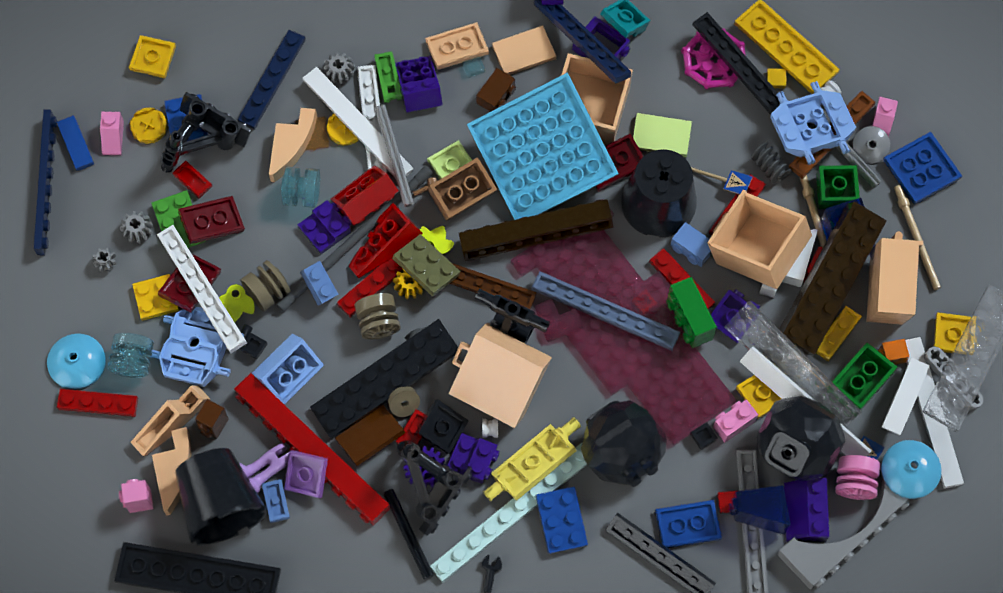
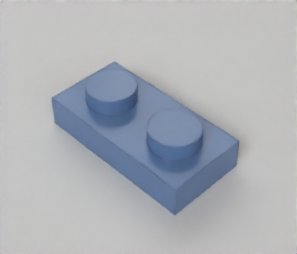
M282 480L262 483L270 523L290 519Z

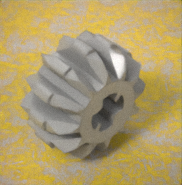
M336 52L334 57L329 55V60L324 61L323 71L326 73V77L332 80L333 84L337 80H339L340 84H342V80L348 82L349 76L354 75L353 70L355 66L352 63V58H346L345 53L339 56V53Z
M134 210L132 216L126 214L127 219H121L122 226L120 230L123 232V237L125 239L129 238L128 240L131 243L136 239L137 243L140 244V239L142 238L147 241L146 235H152L151 228H153L152 222H149L150 217L148 215L144 216L142 211L138 215Z

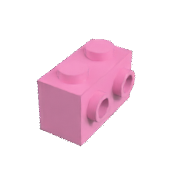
M747 399L742 403L740 401L736 402L731 406L732 410L727 413L722 412L715 418L716 421L713 428L724 443L756 422L758 413Z
M131 479L121 484L122 490L119 491L120 502H123L124 508L126 507L130 513L154 509L152 491L146 480L138 481V479Z

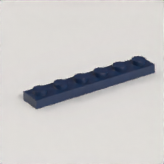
M288 30L240 114L238 122L245 123L254 130L256 129L306 40L305 36Z

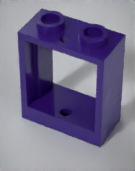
M596 16L585 27L593 35L599 32L619 46L620 49L614 54L619 60L622 56L626 57L629 53L630 40ZM573 43V45H572V50H573L574 52H576L578 55H580L581 57L588 58V57Z

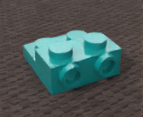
M618 0L602 9L600 13L625 38L630 35L635 37L644 32L651 21L629 0Z

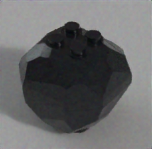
M802 395L776 401L769 410L757 435L758 450L763 458L775 469L799 481H808L828 475L845 443V436L837 416L822 403Z
M631 400L624 402L613 401L588 417L581 451L587 465L601 480L634 487L640 484L641 479L646 475L651 476L658 471V464L666 453L667 439L660 426L645 408Z

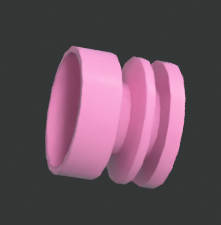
M860 455L839 457L837 473L841 476L836 479L838 485L835 487V493L842 497L856 500L876 498L878 482L874 479L879 477L880 462L874 458Z

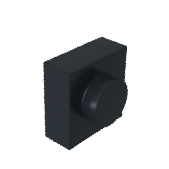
M250 332L246 338L247 344L240 347V350L257 360L267 346V341Z
M707 422L690 433L700 450L718 439Z

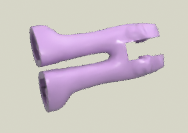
M283 443L271 448L259 459L247 466L239 463L257 494L262 483L288 465L289 453L278 458L287 449ZM270 464V466H269L268 468H266L264 471H262L261 473H259V474H257L256 476L252 477L255 473H257V472H258L260 469H262L264 466Z

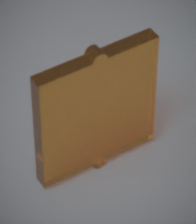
M317 117L315 129L306 150L312 149L315 151L318 148L329 147L326 117ZM295 120V125H298L299 120Z

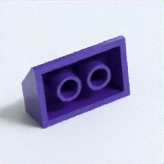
M816 478L808 481L795 480L784 483L786 542L793 538L801 542H826L830 536L827 478Z

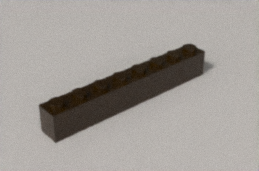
M604 199L587 204H578L574 207L560 208L548 213L543 212L535 216L522 217L513 221H504L500 224L486 225L478 229L465 230L459 233L466 262L614 227L608 200Z

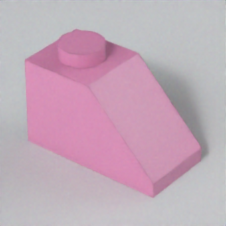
M879 97L872 126L882 129L889 137L898 101Z
M101 112L100 133L103 155L122 154L124 120L120 112Z

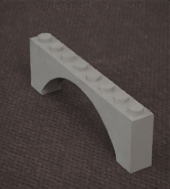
M883 458L879 460L881 496L878 509L872 521L862 531L843 541L829 544L805 543L793 538L779 550L777 555L810 590L815 586L818 589L826 581L824 577L829 573L831 575L835 574L841 568L839 564L843 560L848 562L855 555L853 551L857 547L861 550L869 542L867 540L868 537L872 534L875 537L883 530L881 526L886 521L889 524L897 517L895 513L899 509L904 511L911 504L909 498L897 495L886 485L881 472Z

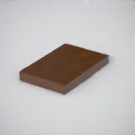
M382 405L335 437V439L354 464L358 466L405 434V431L386 407Z

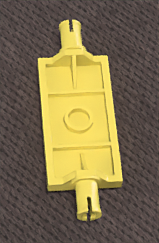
M573 417L561 428H554L550 424L491 473L496 482L483 491L487 499L492 501L502 491H507L517 501L574 454L576 448L568 439L572 433L581 427L578 420Z

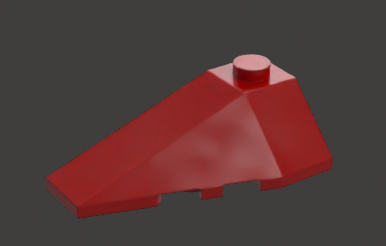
M394 203L379 216L376 221L378 225L375 230L369 232L367 236L369 239L365 246L359 248L349 264V268L358 278L391 259L401 248L418 235L423 234Z

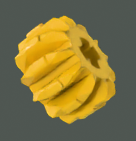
M404 269L403 273L397 271V277L393 279V283H395L394 290L399 291V296L405 294V299H408L409 295H412L415 299L416 293L422 295L423 287Z

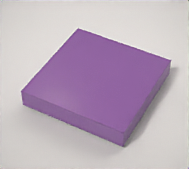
M294 450L289 451L284 490L321 498L323 496L328 458Z

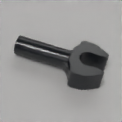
M487 555L482 561V568H485L487 571L483 592L491 593L494 574L502 570V561L498 556L496 565L490 566L489 555Z

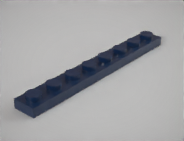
M534 0V5L615 84L631 78V71L562 5H542L541 0Z
M51 109L43 110L34 250L37 255H45V249L49 247V240L46 234L50 230V221L47 219L48 214L51 213V203L49 202V196H52L50 179H53L51 162H54L55 159L52 147L56 143V135L53 132L54 127H57V118L53 115Z

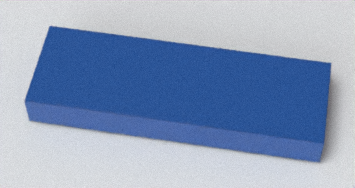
M73 115L58 121V127L76 170L79 171L94 165L75 116Z

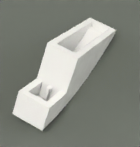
M817 229L811 230L812 237L782 281L783 283L797 287L802 286ZM762 284L759 294L774 298L777 289Z
M914 358L910 359L881 428L899 436L901 435L929 365Z

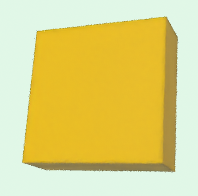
M767 69V81L773 88H786V69Z

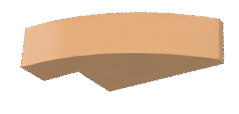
M301 108L298 125L276 123L269 169L271 182H276L285 175L305 152L315 130L317 121L316 109Z
M198 385L190 386L179 400H167L135 436L131 444L142 456H146L172 436V430L180 429L201 410L207 399L210 400V398Z
M187 427L171 431L175 446L174 450L152 455L163 511L166 516L171 515L181 498L175 471L181 463L191 457V441Z

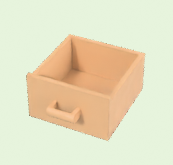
M568 53L562 75L568 72L603 143L608 145L614 142L631 85L633 69H629L631 71V78L615 84L589 58Z
M742 190L728 213L723 215L713 230L714 233L707 243L716 264L778 289L809 242L812 233L806 216L751 195L746 190Z
M898 231L891 239L881 238L871 249L866 322L903 325L915 315L918 255L923 241L903 240L902 232Z
M487 322L476 333L471 345L465 342L460 343L452 361V364L459 367L460 370L449 394L515 428L524 417L552 357L490 326ZM465 349L468 352L464 361L461 362L458 358L462 350Z

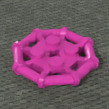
M696 31V35L689 43L682 47L681 53L683 54L684 73L686 76H690L707 90L708 88L727 86L731 88L734 86L738 77L734 73L731 76L727 74L731 69L698 31ZM725 31V33L732 39V41L738 46V48L745 54V43L740 42L738 39H736L731 34ZM700 42V49L698 51L693 50L697 43ZM716 56L719 59L717 60V63H714V61L710 60V58ZM691 57L696 58L695 66H692ZM698 71L704 72V73H705V76H707V78L705 79L704 77H702V76H701L700 74H698L697 72H698ZM711 78H723L722 80H711Z

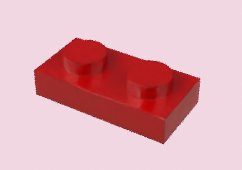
M415 409L404 427L405 434L397 439L396 444L399 445L401 441L409 440L418 445L423 437L418 435L416 431L426 414Z

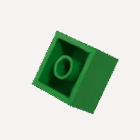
M857 165L819 166L816 174L819 209H844L847 203L853 201L859 203Z

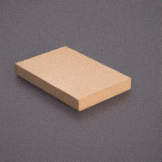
M477 22L425 38L437 70L489 54L488 47Z
M544 26L492 43L502 71L509 75L556 59V54Z

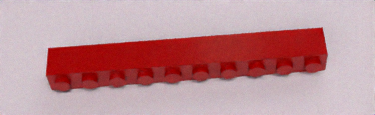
M252 373L234 388L235 398L238 402L250 407L249 412L255 418L259 416L263 420L262 424L269 431L273 429L277 433V439L291 447L290 451L294 450L328 458L324 484L328 482L332 486L331 490L338 497L342 495L346 499V505L351 510L356 509L360 513L359 517L366 524L370 522L374 526L390 510L389 503Z

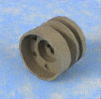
M268 260L262 263L264 269L261 266L256 267L259 277L250 272L240 279L248 295L263 312L274 305L271 295L280 300L283 298L282 293L287 295L291 292L285 277Z
M387 293L373 294L358 300L354 304L357 319L361 320L359 327L362 338L370 340L385 338L397 333L401 329L398 314L394 313L396 305L393 295Z

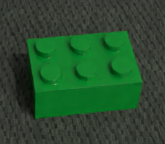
M689 277L670 285L666 303L668 308L673 310L676 315L674 317L678 327L682 328L685 342L690 344L691 348H695L712 341L717 326L693 278Z
M866 343L830 383L827 391L858 415L894 374L897 366L869 343Z

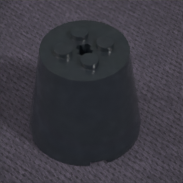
M666 149L652 151L639 161L624 187L621 201L623 214L634 229L648 236L649 234L659 236L660 238L675 235L685 222L690 224L696 211L697 199L693 172L689 162L679 153Z
M215 448L190 457L177 467L175 474L191 543L196 541L197 545H209L238 536V531L245 527H248V529L253 528L267 515L263 502L231 449Z

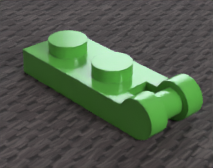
M393 52L375 54L374 57L384 103L397 99V101L403 100ZM395 88V92L388 93V89Z

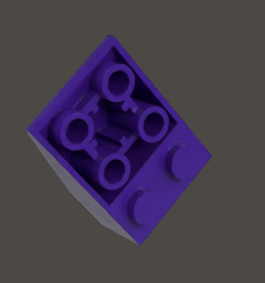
M431 56L395 63L406 113L443 105L440 85Z

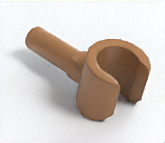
M436 178L427 179L428 185L414 191V195L416 196L428 191L427 188L437 181Z

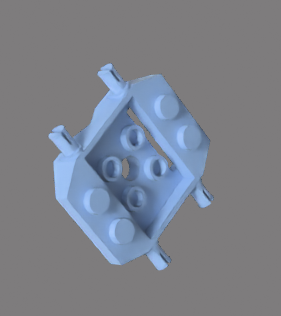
M818 81L810 84L814 94L791 101L786 99L783 91L781 93L778 92L776 96L780 105L770 116L785 151L800 158L805 157L808 165L816 162L812 154L821 149H831L840 146L842 154L849 153L850 149L846 141L856 129L841 94L821 90ZM820 105L824 106L837 135H834ZM814 123L817 128L811 129L807 124Z
M196 306L191 313L182 309L174 317L164 316L163 322L171 324L169 338L164 343L161 352L152 349L150 357L160 360L162 373L166 378L205 387L218 374L229 377L231 370L220 367L227 347L203 308ZM194 339H199V344L197 346H190L191 342ZM172 355L203 362L206 365L203 366L172 358Z

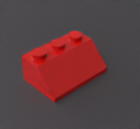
M374 165L330 200L337 205L340 212L348 218L350 223L355 225L361 223L369 213L377 211L385 201L391 200L399 190L389 175Z

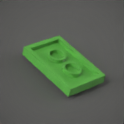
M187 190L151 202L161 231L174 225L187 248L206 242L190 244L181 222L178 209L192 206Z

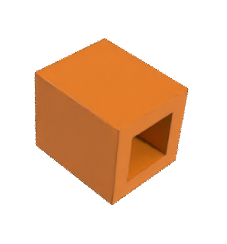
M905 339L884 342L878 350L895 365L906 363L910 357Z

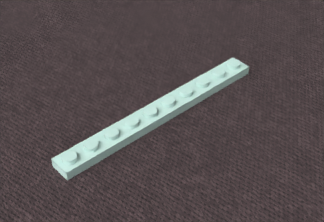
M582 443L576 447L574 454L517 501L513 498L430 565V568L442 583L538 506L536 494L556 491L587 466L581 451Z

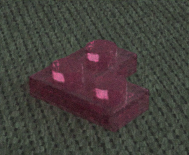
M553 299L535 305L537 315L551 322L547 332L544 333L548 342L584 328L577 309L559 315Z

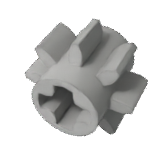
M108 247L106 250L99 248L97 254L92 255L94 260H96L93 262L94 267L99 266L101 272L104 270L111 271V267L117 265L114 260L116 255L114 252L110 253Z

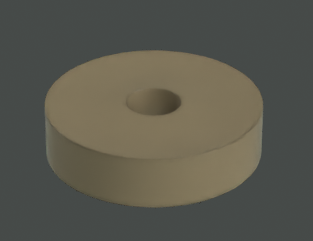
M408 386L395 389L388 399V406L391 412L398 417H406L413 414L420 404L417 392Z

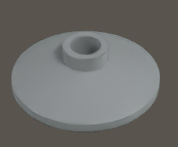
M868 126L857 132L852 146L853 150L865 163L873 164L882 161L887 156L890 150V140L882 129ZM870 141L875 142L876 146L874 148L869 146Z

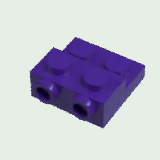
M328 200L312 210L313 214L297 224L298 228L320 254H323L351 233L349 227L351 223L346 216L341 217L338 213L340 210L334 202L330 204Z
M729 289L711 313L717 329L739 343L762 312L758 310L760 308L758 304L752 300L749 303L744 300L743 297L745 295L740 291Z
M461 433L447 466L458 471L462 463L472 468L470 480L483 484L484 480H488L492 473L490 468L492 462H496L500 453L498 445L482 438L476 439Z

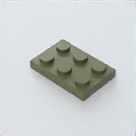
M421 234L396 252L392 258L432 297L456 279L461 272Z

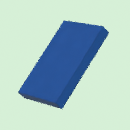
M714 500L655 510L661 543L667 548L722 539Z

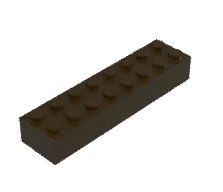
M855 201L846 204L777 332V338L806 355L816 354L887 220Z

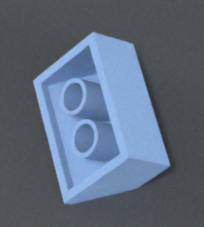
M291 334L252 374L285 404L324 364L302 338Z

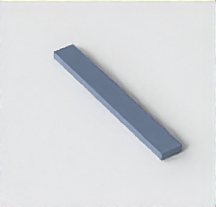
M539 271L531 287L533 291L671 351L680 335V332L541 271Z

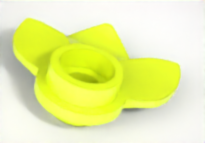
M424 226L420 228L423 233L422 236L441 254H446L453 248L454 242L446 240L444 226L437 227L431 231Z
M238 284L231 285L227 289L226 294L219 297L234 322L241 317L243 312L254 314L255 305L253 299L246 295L244 288ZM233 291H239V296L233 297Z

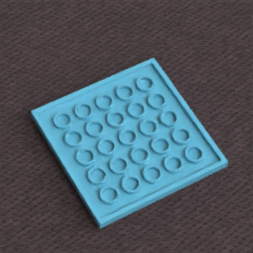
M568 72L467 124L514 220L543 213L619 174Z

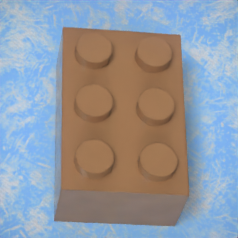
M477 157L431 184L427 190L445 220L448 221L495 193L497 188Z

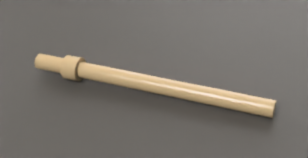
M806 175L804 179L800 178L803 187L802 194L804 199L807 200L815 229L818 230V240L823 248L827 240L815 204V194L813 188L810 187Z
M901 185L895 186L894 190L898 198V206L904 213L913 239L915 241H922L909 208L910 202L908 198H905ZM923 243L919 248V254L933 290H937L941 286Z

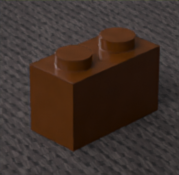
M496 68L476 95V103L490 112L505 105L507 97L512 96L516 90L515 78Z
M207 399L195 420L202 435L207 438L212 436L217 439L229 418L224 407Z

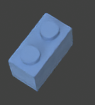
M686 222L672 238L670 245L672 249L678 254L682 253L694 265L702 267L712 254L707 243L709 238Z
M320 261L300 272L317 305L339 295Z

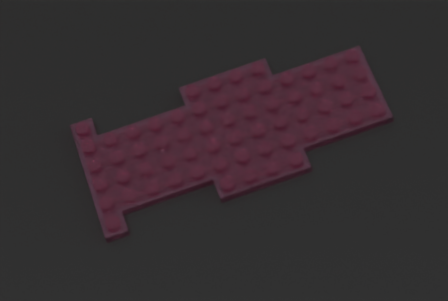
M604 230L532 246L511 259V264L521 277L538 267L545 274L680 332L678 340L671 351L567 305L580 322L578 326L566 333L567 338L611 395H614L628 385L673 446L688 437L691 431L706 422L708 423L736 403L737 400L696 348H691L690 344L685 342L683 338L684 332L675 322L674 317L676 315L673 310L668 308L666 303L670 284L658 271L643 281Z

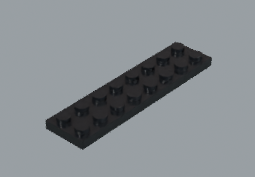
M437 319L317 401L310 408L332 440L388 402L390 394L395 389L410 387L455 356L458 346L442 322Z
M123 542L114 581L115 583L175 593H277L281 568Z

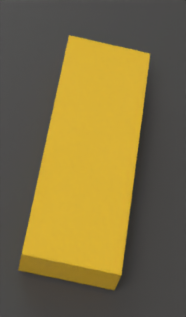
M845 306L830 326L816 353L829 362L862 316L848 306Z

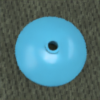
M70 334L61 338L52 346L47 357V368L51 378L59 386L70 390L84 389L94 384L101 377L106 364L105 352L100 343L93 337L85 334ZM77 355L76 359L71 360V356Z
M905 440L894 444L888 449L882 460L881 472L886 485L894 493L904 498L917 499L930 494L937 487L941 478V464L938 456L929 446L919 441ZM911 463H915L917 468H912Z

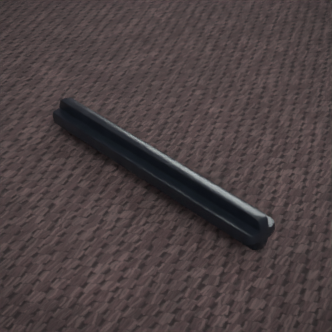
M389 489L385 491L384 496L387 503L390 505V509L423 579L427 580L433 577L430 565L394 490Z

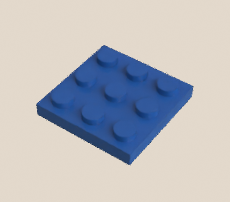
M932 132L903 146L883 159L914 205L962 178L961 173Z

